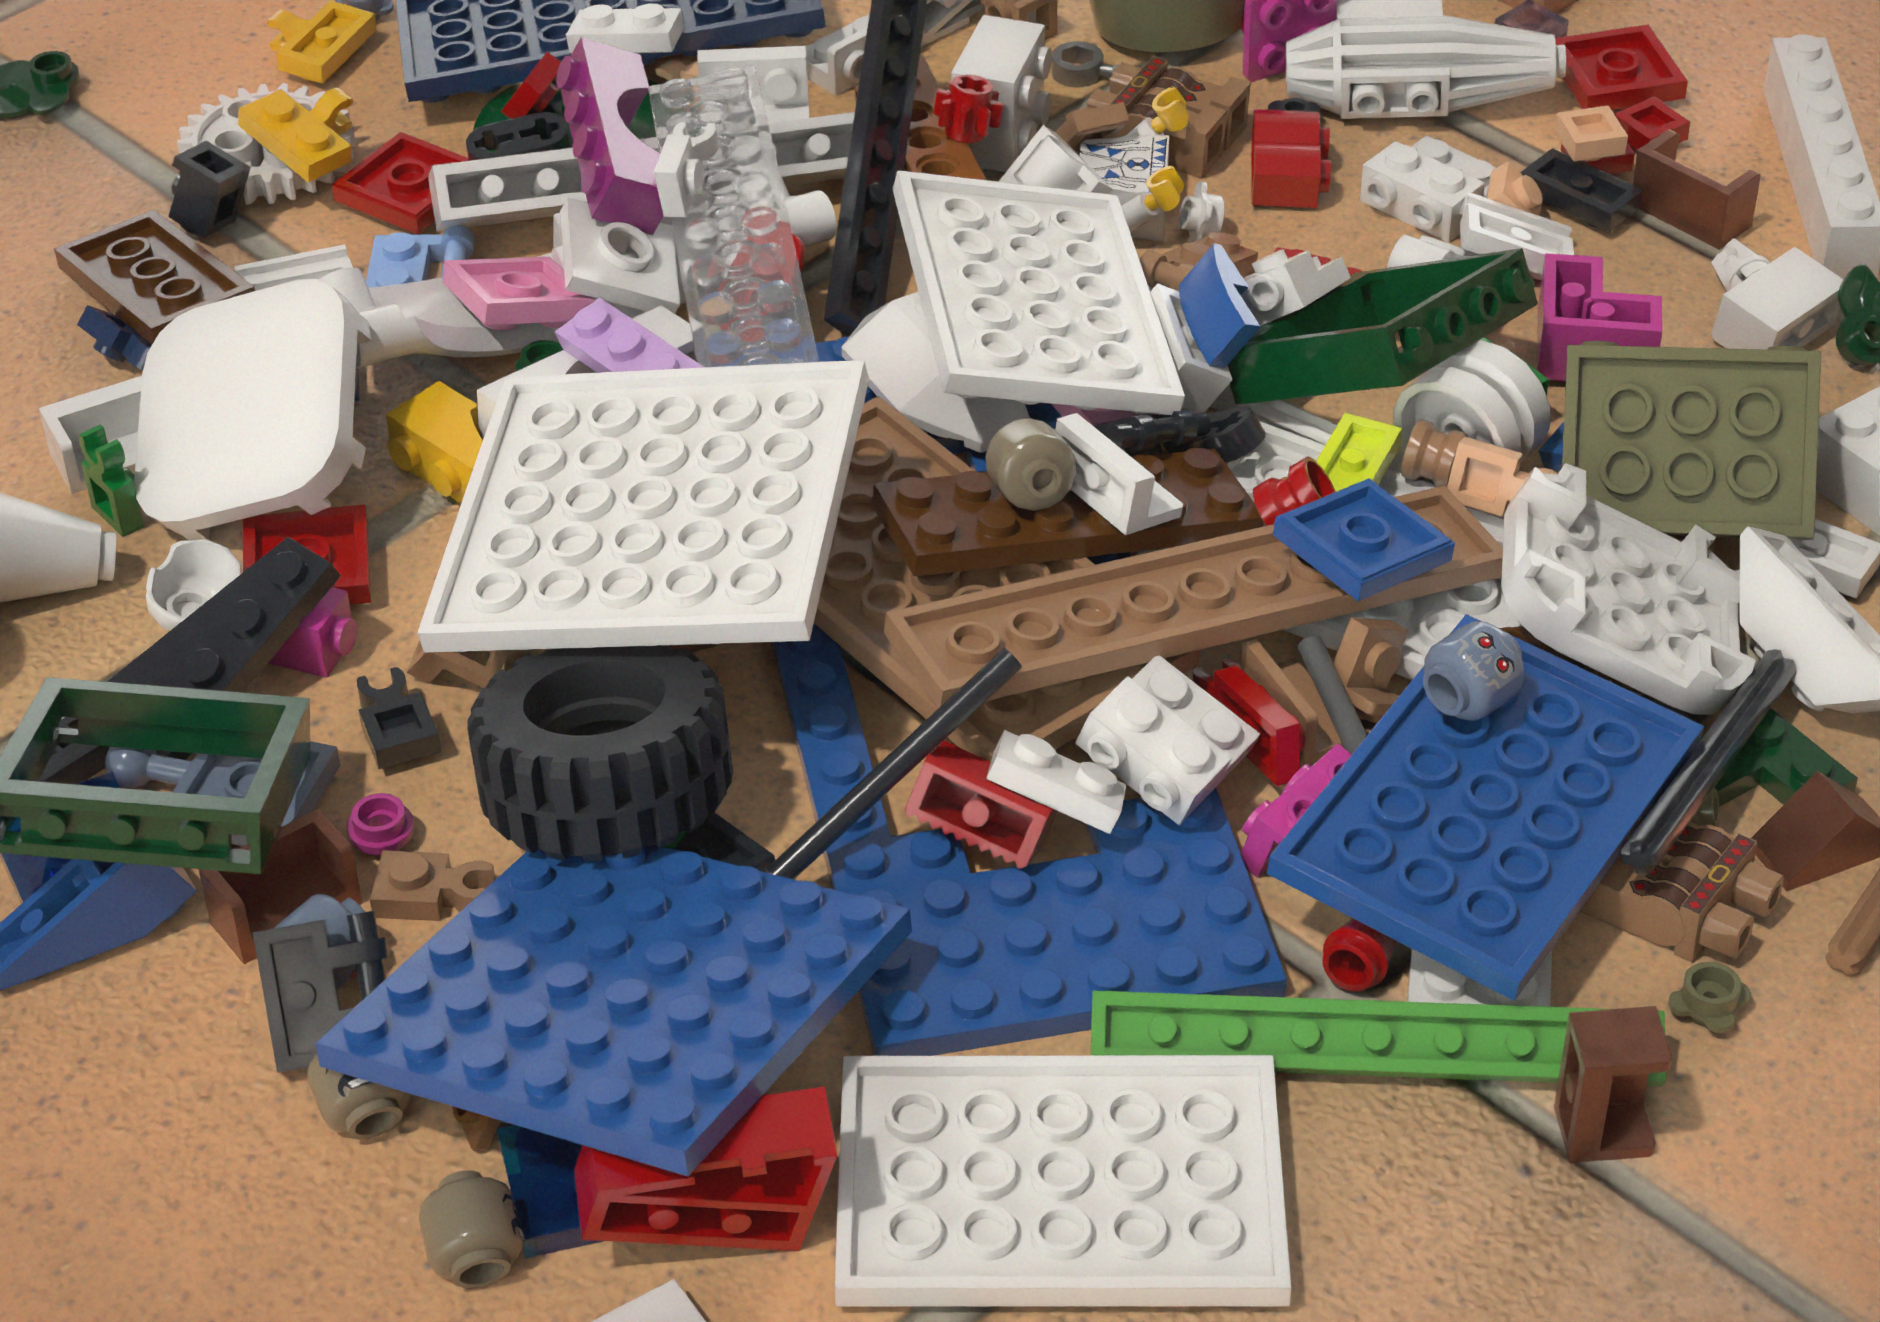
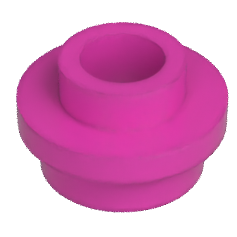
M386 793L368 795L359 800L352 809L351 816L347 821L348 839L354 848L363 853L382 855L383 850L396 851L405 846L414 834L413 816L410 810L396 796Z

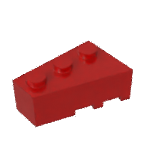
M825 1086L761 1096L689 1176L582 1145L574 1169L582 1240L800 1251L838 1156Z

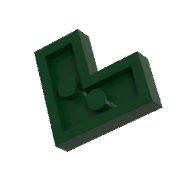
M1770 708L1714 788H1716L1718 793L1719 807L1758 785L1784 805L1817 771L1855 793L1858 777Z

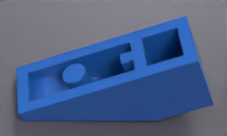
M72 859L0 922V991L146 937L163 921L176 915L184 905V902L197 892L184 868Z

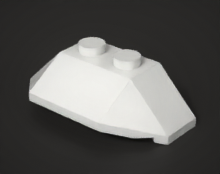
M919 292L895 299L867 315L842 346V357L846 361L865 360L869 376L868 386L877 397H881L920 429L939 437L962 440L965 447L977 452L987 451L991 439L1002 427L1015 420L1030 418L1025 404L1016 400L989 397L968 399L956 394L944 393Z
M1747 526L1740 535L1739 624L1757 642L1754 646L1757 655L1762 659L1768 650L1777 649L1781 650L1784 658L1794 660L1796 672L1791 678L1794 683L1791 690L1801 702L1816 711H1823L1825 708L1852 714L1880 711V635L1799 552V549L1785 535Z

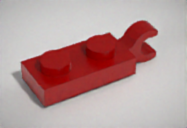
M1232 659L1222 660V669L1214 671V675L1205 673L1200 667L1193 668L1192 676L1194 683L1260 733L1253 749L1246 757L1276 786L1287 784L1300 769V752L1305 747L1303 728L1297 717L1289 714L1269 695L1262 685H1258L1240 668V664Z

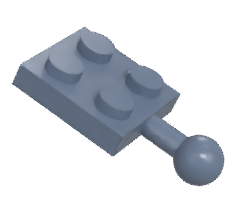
M310 741V759L281 827L315 809L340 767L336 746ZM110 747L106 754L105 766L110 778L125 788H138L151 780L177 785L173 790L174 793L245 798L262 759L197 754L193 761L159 755L156 750ZM232 835V844L240 846L248 844L246 843V836Z

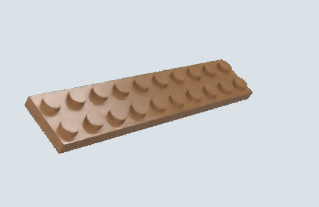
M1444 485L1396 496L1395 498L1455 542L1452 561L1359 602L1272 535L1273 524L886 612L884 634L938 709L1004 647L1015 656L1022 665V668L987 701L1134 665H1141L1150 662L1155 656L1167 658L1199 651L1217 645L1502 577L1503 547Z

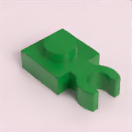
M101 424L79 434V443L86 458L81 461L92 509L122 537L144 527L139 504L136 499L134 474L128 468H123L125 454L121 443L117 439L108 443L105 429Z

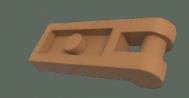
M1210 232L1208 236L1193 242L1183 243L1181 247L1163 254L1147 250L1139 261L1149 287L1154 288L1158 283L1179 291L1181 281L1213 243L1222 245L1243 278L1254 273L1252 263L1257 261L1259 252L1240 246L1241 240L1233 235L1222 232Z

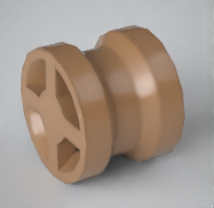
M1420 419L1409 437L1402 460L1401 476L1412 480L1425 477L1432 479L1436 487L1444 485L1447 487L1458 443L1464 436L1468 437V434L1457 430L1446 434L1437 431L1433 423Z

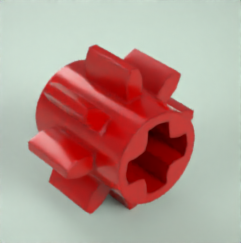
M965 74L954 77L949 84V90L937 89L933 114L939 116L938 126L945 127L944 132L949 138L962 143H977L988 135L989 127L1000 129L1004 103L998 101L999 92L993 91V85L989 80L977 75Z

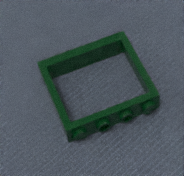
M1523 248L1356 272L1351 275L1350 279L1307 306L1261 325L1258 331L1227 365L1233 379L1229 385L1235 404L1240 405L1397 387L1407 384L1538 305L1534 291V279H1531ZM1398 331L1402 345L1400 347H1397L1394 333Z
M46 677L0 756V853L261 874L311 756L310 698ZM62 717L78 718V729L60 728L59 722ZM59 743L262 759L245 798L37 782ZM19 817L21 832L10 831L15 820ZM232 835H245L246 843H250V850L232 849Z

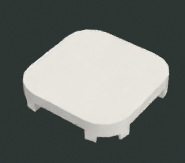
M294 280L196 307L177 316L158 334L147 353L142 373L134 475L136 499L145 514L188 540H209L210 527L297 505L310 515L331 506L326 496L342 482L351 465L356 469L362 468L366 447L355 440L352 435L357 344L371 341L368 321L359 314L349 299L331 285L320 280Z
M1565 463L1558 474L1542 473L1536 467L1532 470L1510 501L1504 514L1501 587L1505 603L1516 620L1535 638L1578 662L1669 706L1691 714L1713 715L1723 709L1750 676L1754 668L1755 659L1740 652L1738 621L1740 570L1734 571L1728 568L1726 564L1708 549L1716 538L1714 535L1695 524L1685 539L1680 542L1587 496L1586 470Z

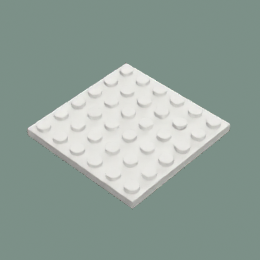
M865 360L504 377L417 632L424 653L810 641L869 383Z

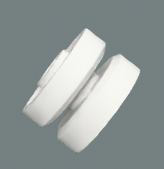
M1480 340L1431 368L1403 390L1393 408V425L1402 428L1400 448L1403 454L1413 428L1421 419L1433 423L1437 431L1448 434L1453 430L1467 433L1469 438L1522 453L1521 461H1523L1542 444L1550 429V405L1542 383L1524 361L1504 347ZM1425 478L1433 485H1435L1432 479Z

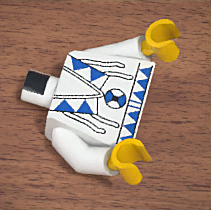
M1174 87L1163 90L1155 97L1152 107L1158 115L1156 118L1147 117L1127 135L1118 138L1087 139L1081 143L1080 157L1113 189L1110 195L1118 196L1132 238L1163 241L1165 211L1173 210L1180 201L1179 193L1183 191L1185 186L1173 166H1168L1169 135L1164 134L1166 129L1171 132L1184 129L1189 121L1186 101L1178 89Z

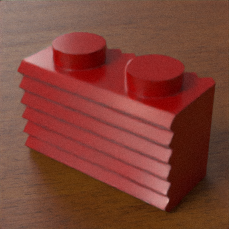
M943 741L933 752L927 755L904 809L907 817L917 815L920 824L929 821L932 829L941 826L944 835L953 832L956 840L966 838L969 846L978 843L981 852L990 849L993 858L1003 855L1005 863L1015 860L1018 869L1026 867L1043 848L1058 811L986 779L990 761L947 741Z

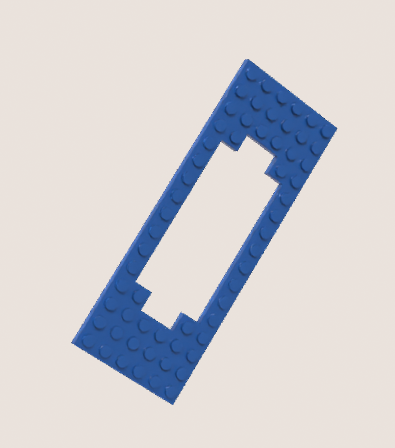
M850 336L838 340L811 344H789L774 349L744 353L730 352L722 356L707 357V367L846 361L842 357V346ZM869 386L867 387L864 403L877 397ZM1051 403L1025 404L1030 419L1043 421L1053 429L1056 428L1057 419L1062 418ZM924 431L952 454L965 453L969 467L974 471L980 473L987 472V451L980 453L965 447L962 440L939 437ZM1130 552L1086 558L1097 565L1128 558L1131 555ZM813 623L810 641L771 642L815 822H817L871 772L873 767L840 645ZM1215 788L1180 825L1163 812L1149 806L1143 798L1123 800L1121 814L1110 834L1086 824L1096 854L1028 864L1020 869L1016 866L971 874L961 839L956 840L953 832L944 835L942 829L891 836L880 799L823 852L833 890L857 896L874 897L881 902L909 908L911 913L912 933L858 991L873 1055L935 1056L1091 1030L1092 991L1285 997L1287 979L1217 789Z

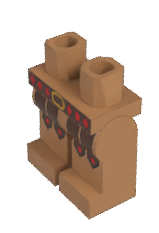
M1153 56L1143 68L1121 62L1112 73L1109 92L1097 88L1089 97L1087 107L1096 106L1099 108L1124 102L1129 121L1113 137L1118 138L1127 135L1147 117L1154 119L1158 116L1152 107V103L1159 93L1171 87L1178 89L1186 101L1189 121L1187 126L1180 131L1171 132L1168 129L1164 131L1165 135H1169L1168 166H1173L1178 171L1202 179L1223 155V150L1226 151L1247 127L1251 83L1231 77L1222 87L1197 79L1195 75L1182 67L1174 66L1167 68L1168 60Z
M1689 822L1661 863L1657 864L1651 874H1636L1633 866L1623 864L1620 854L1583 905L1580 912L1655 944L1675 946L1674 955L1692 963L1705 947L1736 959L1746 947L1752 934L1754 923L1753 916L1735 909L1738 905L1768 918L1780 901L1784 876L1754 862L1757 841L1738 834L1734 839L1728 832L1713 825L1699 826Z

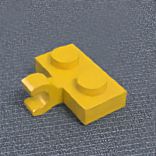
M332 0L309 21L299 18L286 10H278L267 20V26L282 32L269 43V48L276 52L278 70L321 84L376 31L375 13Z
M333 88L324 93L310 111L282 89L238 108V126L308 183L351 162V145L339 134L346 132L352 126V121L340 111L353 105V99L340 88Z

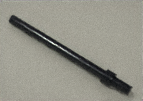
M1004 647L771 865L765 868L761 864L756 869L761 872L793 880L796 879L1022 668L1020 662Z

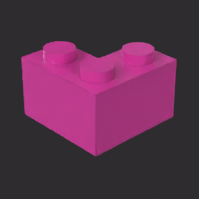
M1545 253L1538 303L1537 371L1549 380L1566 383L1567 345H1581L1582 342L1586 341L1618 343V346L1660 347L1663 332L1662 296L1603 292V257Z

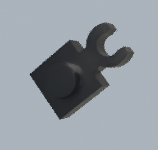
M399 667L390 669L392 684L384 689L371 687L366 676H361L357 679L359 700L362 707L358 709L361 728L378 769L441 752L439 733L421 692L408 695L406 677Z

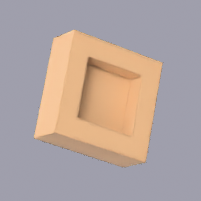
M1609 106L1557 113L1555 132L1573 162L1581 160L1596 161L1603 157L1626 153L1628 135Z
M1510 161L1491 171L1487 199L1540 216L1543 197L1538 185L1531 177L1522 175Z

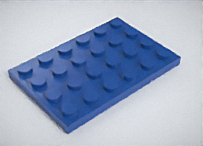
M1465 614L1451 633L1470 622L1480 620ZM1512 636L1521 648L1524 664V684L1515 697L1487 716L1474 721L1446 715L1431 703L1423 686V666L1271 853L1267 874L1515 1001L1619 857L1623 846L1699 745L1704 726Z

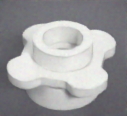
M1199 181L1195 186L1194 196H1186L1180 209L1179 223L1182 229L1188 230L1189 242L1208 236L1210 232H1220L1224 218V200L1222 196L1208 194L1207 183Z

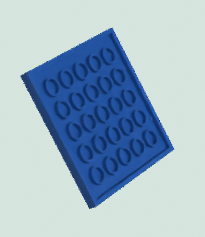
M657 845L642 848L641 854L625 858L622 857V853L605 855L603 861H584L582 856H569L567 860L549 858L540 849L534 854L527 851L315 1043L319 1065L329 1070L689 1176L912 933L910 909L881 902L874 897L857 896L821 887L814 882L797 881L761 872L754 867L737 866L701 857L694 852H681L665 847L658 848Z

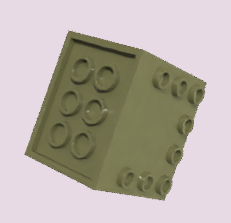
M1608 341L1582 342L1581 345H1567L1562 467L1567 463L1586 470L1587 496L1666 535L1687 536L1696 524L1715 537L1740 538L1745 528L1750 526L1785 535L1790 540H1813L1821 351H1806L1804 347L1786 345L1768 347V350L1618 346V343Z

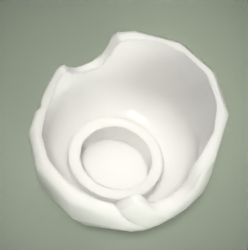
M207 539L185 540L174 543L166 560L158 568L151 567L145 596L148 613L165 630H172L242 574L240 561L229 548Z

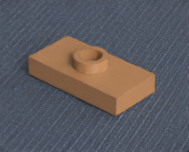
M1121 102L1099 108L1091 106L1070 112L1066 115V121L1055 133L1080 155L1081 143L1087 139L1113 138L1126 125L1129 118L1125 104Z

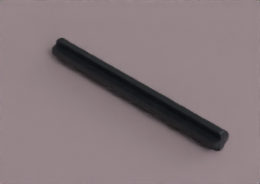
M1773 649L1768 650L1763 658L1758 661L1750 676L1728 702L1685 765L1672 779L1621 849L1623 864L1633 866L1638 875H1648L1652 873L1657 864L1661 863L1795 674L1796 666L1794 660L1784 658L1781 650Z

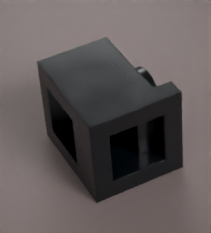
M204 141L174 156L172 166L180 170L172 184L171 192L174 198L168 217L179 223L180 227L185 231L203 238L235 222L251 167L208 141Z

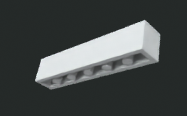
M1801 34L1792 38H1772L1763 92L1813 259L1842 279L1845 278L1852 268L1861 263L1866 264L1877 278L1880 267V201L1826 37Z

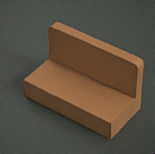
M1256 638L1243 641L1240 668L1258 685H1262L1269 695L1289 714L1295 715L1303 728L1305 747L1300 752V768L1305 764H1309L1312 767L1337 743L1343 747L1310 674L1295 657L1276 664Z

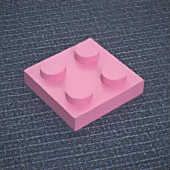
M551 257L444 260L442 282L486 327L491 329L513 330L517 327V324L539 323L546 327L560 328L581 309L589 306L595 300L593 297L565 290L564 270Z

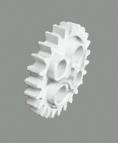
M283 83L277 89L285 91L308 111L312 110L319 98L326 93L322 91L309 97L308 86H303L293 93L288 91L286 83ZM260 84L257 93L250 94L244 88H238V97L234 99L222 94L218 95V106L203 103L200 105L202 115H189L187 117L189 126L180 127L181 139L177 140L179 154L204 141H208L249 165L251 168L243 193L245 203L248 205L257 196H265L268 204H273L277 194L283 193L289 199L294 200L296 199V190L300 188L311 193L317 192L315 183L317 180L325 183L334 182L332 171L308 183L238 126V108L275 92H269L265 84ZM348 110L340 111L343 115L350 119ZM352 123V126L346 132L339 134L351 145V159L354 158L353 146H356ZM344 165L334 171L345 172L347 167Z

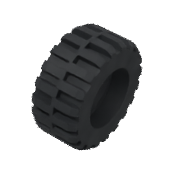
M671 645L545 649L544 653L536 656L527 654L515 660L509 671L501 669L490 679L486 688H482L477 696L467 720L471 754L483 815L489 819L490 825L508 841L512 840L519 848L533 854L539 849L543 850L549 858L567 860L569 856H582L584 861H603L605 855L622 853V857L625 858L639 855L642 853V848L655 844L658 848L676 841L679 833L684 830L689 833L693 832L704 823L708 814H714L732 783L733 764L723 687L719 684V679L712 669L703 660L700 661L692 652L683 647H679L676 650Z

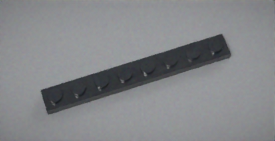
M928 0L871 1L824 313V321L847 337L851 336L867 315L884 306L886 302L898 216L893 186L897 170L904 171Z

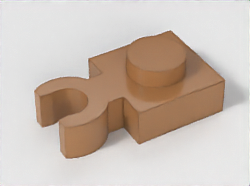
M383 850L370 896L371 910L375 912V918L440 921L443 907H455L460 912L496 880L494 865L485 861H472L462 864L458 868H451L448 853Z

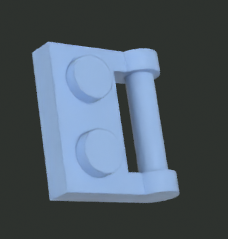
M452 226L445 229L443 234L410 235L403 232L390 235H375L366 284L369 288L428 280L431 262H443L440 277L442 278L444 260L469 259L473 254L475 237L464 226Z

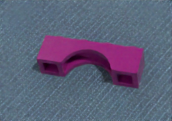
M580 37L572 55L565 56L561 61L556 83L562 92L565 105L564 117L570 126L573 139V155L578 160L582 177L581 190L586 194L591 219L606 223H627L637 227L643 233L653 235L664 216L654 176V170L661 153L644 144L628 129L649 90L641 55Z

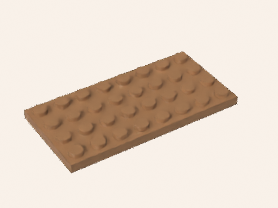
M878 396L863 404L814 624L927 719L937 710V707L884 634L886 612L1095 564L1086 557L913 576L871 505L874 484L900 481L907 477L924 479L953 476L974 470ZM1200 650L1164 659L1185 674L1199 665ZM1149 662L985 701L948 738L958 747L990 762L1004 730L1017 736L1029 734L1039 737L1056 750L1078 737L1089 714L1127 676L1133 679Z

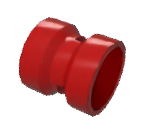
M1308 456L1290 466L1287 477L1281 479L1271 477L1253 488V498L1258 513L1266 526L1275 523V517L1336 491L1321 465Z

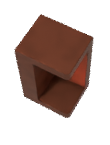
M1668 129L1637 151L1633 185L1643 190L1640 210L1720 250L1733 238L1738 237L1752 227L1761 174L1749 169L1727 186L1675 161L1679 134Z
M319 809L280 828L261 874L198 869L210 924L243 964L257 958L253 932L275 929L282 920L313 895H329L341 903L347 898L353 899L359 905L363 903L353 849L350 843ZM250 843L238 849L250 850Z
M1656 1006L1569 1012L1554 1110L1569 1163L1644 1158L1653 1155L1655 1139L1643 1103L1649 1073L1669 1071L1672 1061L1670 1048Z

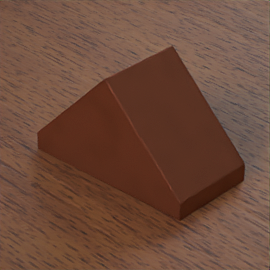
M1817 771L1751 839L1757 841L1755 853L1757 858L1766 868L1783 875L1782 887L1786 891H1790L1880 858V817L1862 797Z

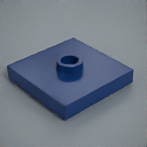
M1369 478L1275 517L1272 534L1358 602L1452 561L1455 542Z

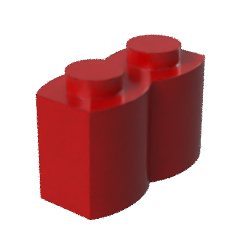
M1254 109L1251 135V205L1317 208L1319 193H1329L1331 178V160H1328L1330 128L1320 127L1319 112Z

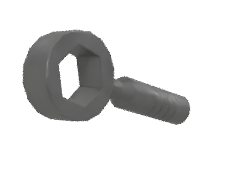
M1082 41L1066 42L1053 50L1051 74L1054 80L1067 87H1088L1096 84L1102 79V76L1111 78L1113 71L1119 64L1115 66L1105 64L1102 50L1094 44Z

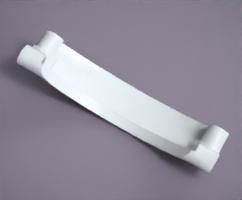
M766 159L748 164L736 171L729 180L732 186L731 190L691 205L686 217L663 216L660 223L673 226L680 304L695 298L689 293L688 284L694 269L699 264L708 261L731 272L751 236L760 230L773 228L794 233L801 238L804 247L833 239L836 234V217L828 196L819 190L799 196H790L776 162ZM629 246L625 253L616 250L629 258H639L637 252ZM552 253L545 254V255H541V256H538V257H551V258H552ZM345 268L331 272L319 279L331 285L349 299L359 314L369 323L371 341L357 344V369L410 354L486 357L521 353L526 345L539 340H551L560 343L555 334V331L559 328L546 327L539 323L517 324L515 329L506 331L486 327L442 282V278L368 288L360 269ZM608 302L631 319L647 312Z

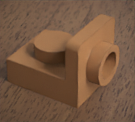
M1351 617L1333 662L1358 717L1370 722H1379L1399 697L1389 691L1387 686L1391 676L1396 672L1400 664L1401 650L1409 630L1392 620Z

